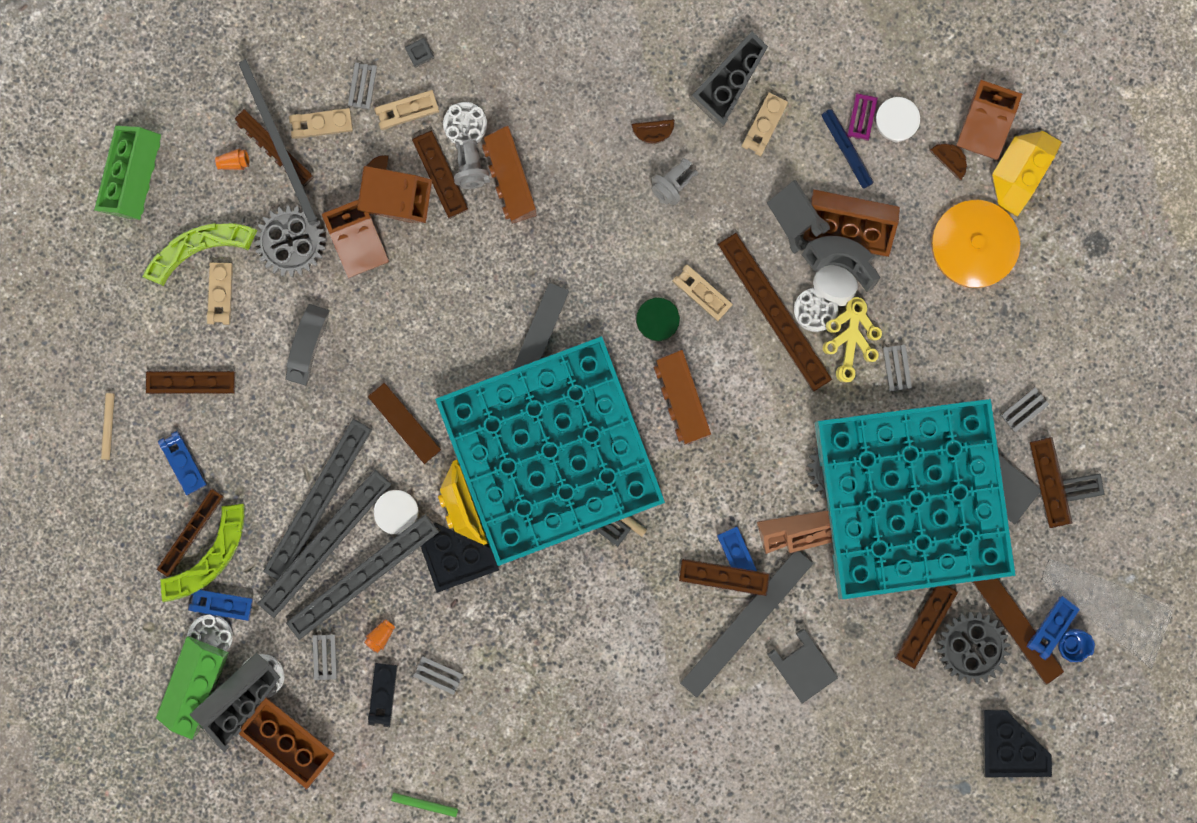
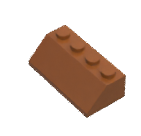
M505 126L484 137L485 144L482 145L485 158L490 156L492 165L488 167L492 178H497L499 185L495 186L498 197L499 199L503 198L506 205L502 207L505 219H510L511 223L514 224L535 217L537 213L509 126Z
M813 189L810 203L819 217L828 223L830 229L824 234L821 233L815 236L810 227L804 232L803 239L813 241L825 236L844 237L859 243L872 254L889 257L899 223V206Z
M683 350L656 360L657 366L653 368L657 379H662L664 387L660 389L664 400H669L671 408H668L671 421L676 420L678 429H675L678 441H683V444L687 445L710 437L711 432Z
M267 697L256 708L252 717L248 718L243 724L242 730L239 733L240 736L305 789H308L335 755L332 750Z

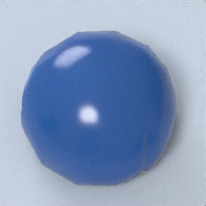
M1068 630L1058 643V650L1061 656L1069 662H1083L1084 659L1094 653L1095 642L1092 636L1084 630Z

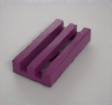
M856 93L847 133L848 137L869 141L878 97ZM863 99L856 133L853 132L859 100ZM872 101L866 133L861 134L867 103Z

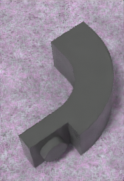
M839 236L821 237L809 242L802 253V256L814 271L828 265H838L848 269L866 292L873 290L881 278L877 270L871 265L874 256L865 247L848 238Z
M308 304L293 340L286 366L288 368L285 380L307 386L319 341L326 329L330 310Z

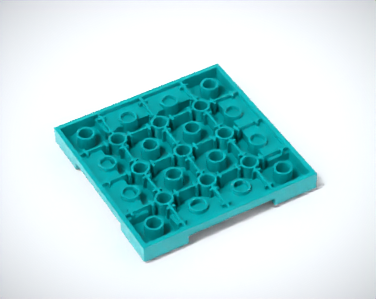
M602 336L435 399L498 566L665 503Z
M991 399L814 422L820 466L823 468L834 555L832 556L839 600L1016 576Z

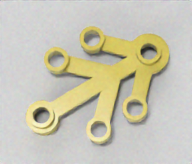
M854 297L848 301L845 308L846 311L826 323L827 331L835 333L841 329V325L850 319L849 328L832 341H827L823 344L824 353L830 355L835 354L838 347L846 342L843 365L839 366L836 370L837 379L843 383L851 382L855 378V369L852 366L856 343L863 352L864 359L867 362H875L879 357L878 351L870 348L858 330L860 321L867 331L868 339L878 340L882 336L881 329L874 327L866 315V302L859 297ZM856 304L860 307L859 312H856L854 309ZM832 322L836 324L835 330L831 328ZM873 330L877 332V336L875 338L872 336ZM829 344L833 346V350L831 352L828 351L827 348ZM870 351L874 354L873 359H870L868 356ZM847 369L850 371L849 377L845 376V371Z

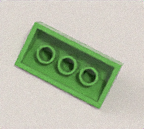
M115 126L94 211L127 219H141V215L144 212L146 195L150 188L151 175L155 168L157 151L160 148L161 134L141 127Z
M187 636L156 719L170 731L192 740L199 733L200 726L190 714L215 691L229 652Z

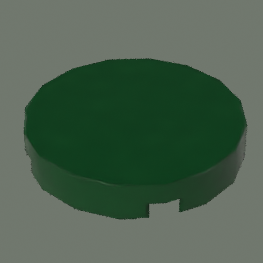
M655 297L645 301L640 306L636 316L639 332L651 341L669 339L676 333L680 322L678 309L671 301L665 298Z

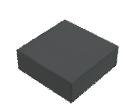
M425 38L405 47L415 68L434 59Z

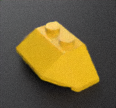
M1044 131L1015 136L992 173L999 207L1018 217L1054 160L1062 143L1060 140Z
M454 460L440 488L441 495H438L441 507H446L449 514L445 516L449 529L454 528L455 532L486 545L488 541L458 460Z

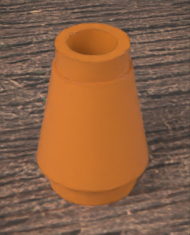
M240 148L215 157L218 170H244L245 167L250 165L247 150H241Z
M385 619L365 636L367 639L364 643L374 652L378 653L384 649L395 626Z

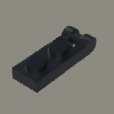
M375 663L368 725L382 724L383 727L390 728L398 665ZM377 708L385 709V715H376Z

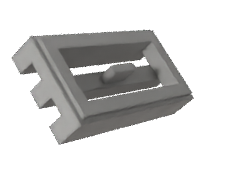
M355 62L348 101L349 107L370 110L377 66ZM359 69H362L358 101L354 103ZM369 70L371 71L367 100L366 104H362L367 71Z
M906 346L884 347L883 355L889 392L911 389ZM898 350L901 351L906 385H902ZM891 351L893 353L898 386L893 384L889 352Z
M1035 387L1000 416L1015 433L1045 409L1049 403L1044 400V397L1039 394ZM1032 395L1036 397L1011 419L1007 417ZM1038 402L1042 404L1016 426L1013 424Z
M336 634L313 635L314 680L337 679ZM327 639H331L332 675H328ZM318 640H322L323 675H319Z
M422 656L413 677L454 695L463 674ZM424 663H428L456 676V681L424 667ZM424 671L452 684L453 687L449 688L421 675L420 672Z

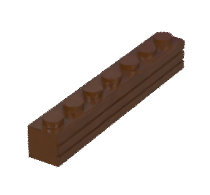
M243 109L235 117L237 121L235 124L240 129L244 128L247 131L245 134L250 139L253 137L256 140L255 143L260 148L266 149L265 153L270 158L273 156L276 159L274 162L279 167L283 166L269 133ZM287 151L298 178L305 187L314 177Z
M211 488L156 570L167 577L172 575L225 496Z

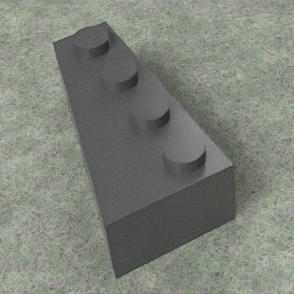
M753 31L749 33L696 89L689 99L720 128L723 127L768 46Z
M256 652L201 703L190 716L225 753L229 748V741L233 736L237 737L242 730L240 726L247 717H252L257 703L266 698L280 679V676Z

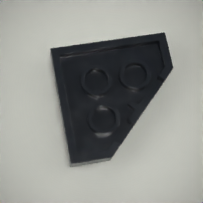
M436 522L434 524L440 532L420 546L437 593L500 570L491 548Z
M983 710V764L985 778L1052 777V754L1016 721L1007 710Z

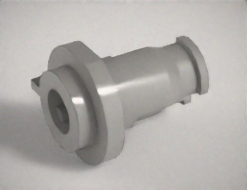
M464 140L463 146L456 144L459 172L454 175V183L463 189H475L482 187L485 183H490L488 170L481 169L480 157L476 149L477 141Z
M683 158L681 163L673 167L664 177L655 175L652 178V192L661 204L668 205L670 203L676 205L680 201L679 192L689 184L693 176L698 175L697 170L692 171L688 169L692 165L689 160Z

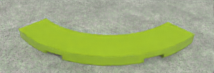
M213 223L191 229L170 241L169 245L153 258L142 277L164 286L178 265L199 251L219 246H233L249 250L257 230L235 223Z
M244 504L221 506V523L215 543L199 563L190 570L173 577L160 579L162 602L181 599L199 591L212 582L225 569L241 540L245 520Z

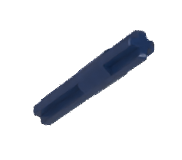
M832 109L825 111L822 114V118L861 187L864 189L871 186L874 181Z

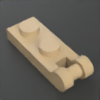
M433 90L374 108L376 116H379L380 130H386L393 126L439 112ZM393 111L395 117L389 119L387 113Z
M768 93L742 144L743 148H749L755 151V154L762 156L788 101ZM754 136L762 139L760 144L753 141Z
M350 108L289 116V123L292 124L293 129L291 131L292 139L353 131ZM307 122L308 129L302 130L301 123Z
M210 263L207 324L222 322L223 325H230L232 263ZM216 308H223V314H216Z
M685 265L682 269L683 272L678 277L676 276L672 282L718 322L733 304L690 266ZM689 277L694 280L690 287L685 283Z

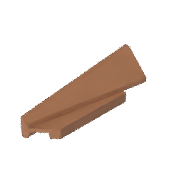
M828 511L757 522L766 554L787 546L789 553L833 542Z

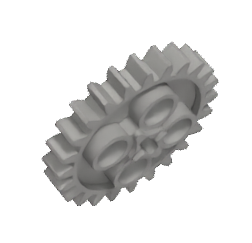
M287 205L286 212H283L278 207V214L276 215L270 211L272 218L263 217L266 224H258L262 231L256 233L260 240L254 242L255 245L261 247L255 251L257 254H263L259 259L260 262L268 261L265 267L269 269L274 266V274L281 270L282 277H285L286 273L289 272L290 276L294 278L295 271L300 276H303L302 269L304 268L311 272L309 265L318 266L315 259H322L323 257L319 254V251L326 250L321 243L327 240L324 237H320V235L325 233V230L317 229L321 222L318 221L313 226L309 225L304 212L300 213L298 206L295 207L294 211H291L290 206ZM295 223H302L303 229L301 232H292V226ZM276 229L281 230L282 236L278 240H273L271 233ZM306 234L309 235V237L306 239L295 240ZM288 237H292V239L295 240L293 241V246L283 244L275 249H272V246L275 244H282L288 242ZM303 243L310 245V249L306 254L299 253V246ZM282 250H287L289 253L288 258L284 261L278 260V253Z

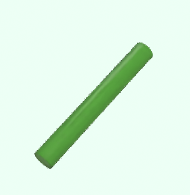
M394 792L391 799L392 802L456 817L458 813L457 808Z

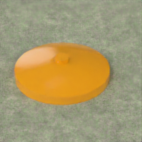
M984 200L964 201L947 210L937 222L932 234V254L939 270L952 282L968 288L988 287L1006 277L1015 266L1020 253V235L1012 217L998 205Z

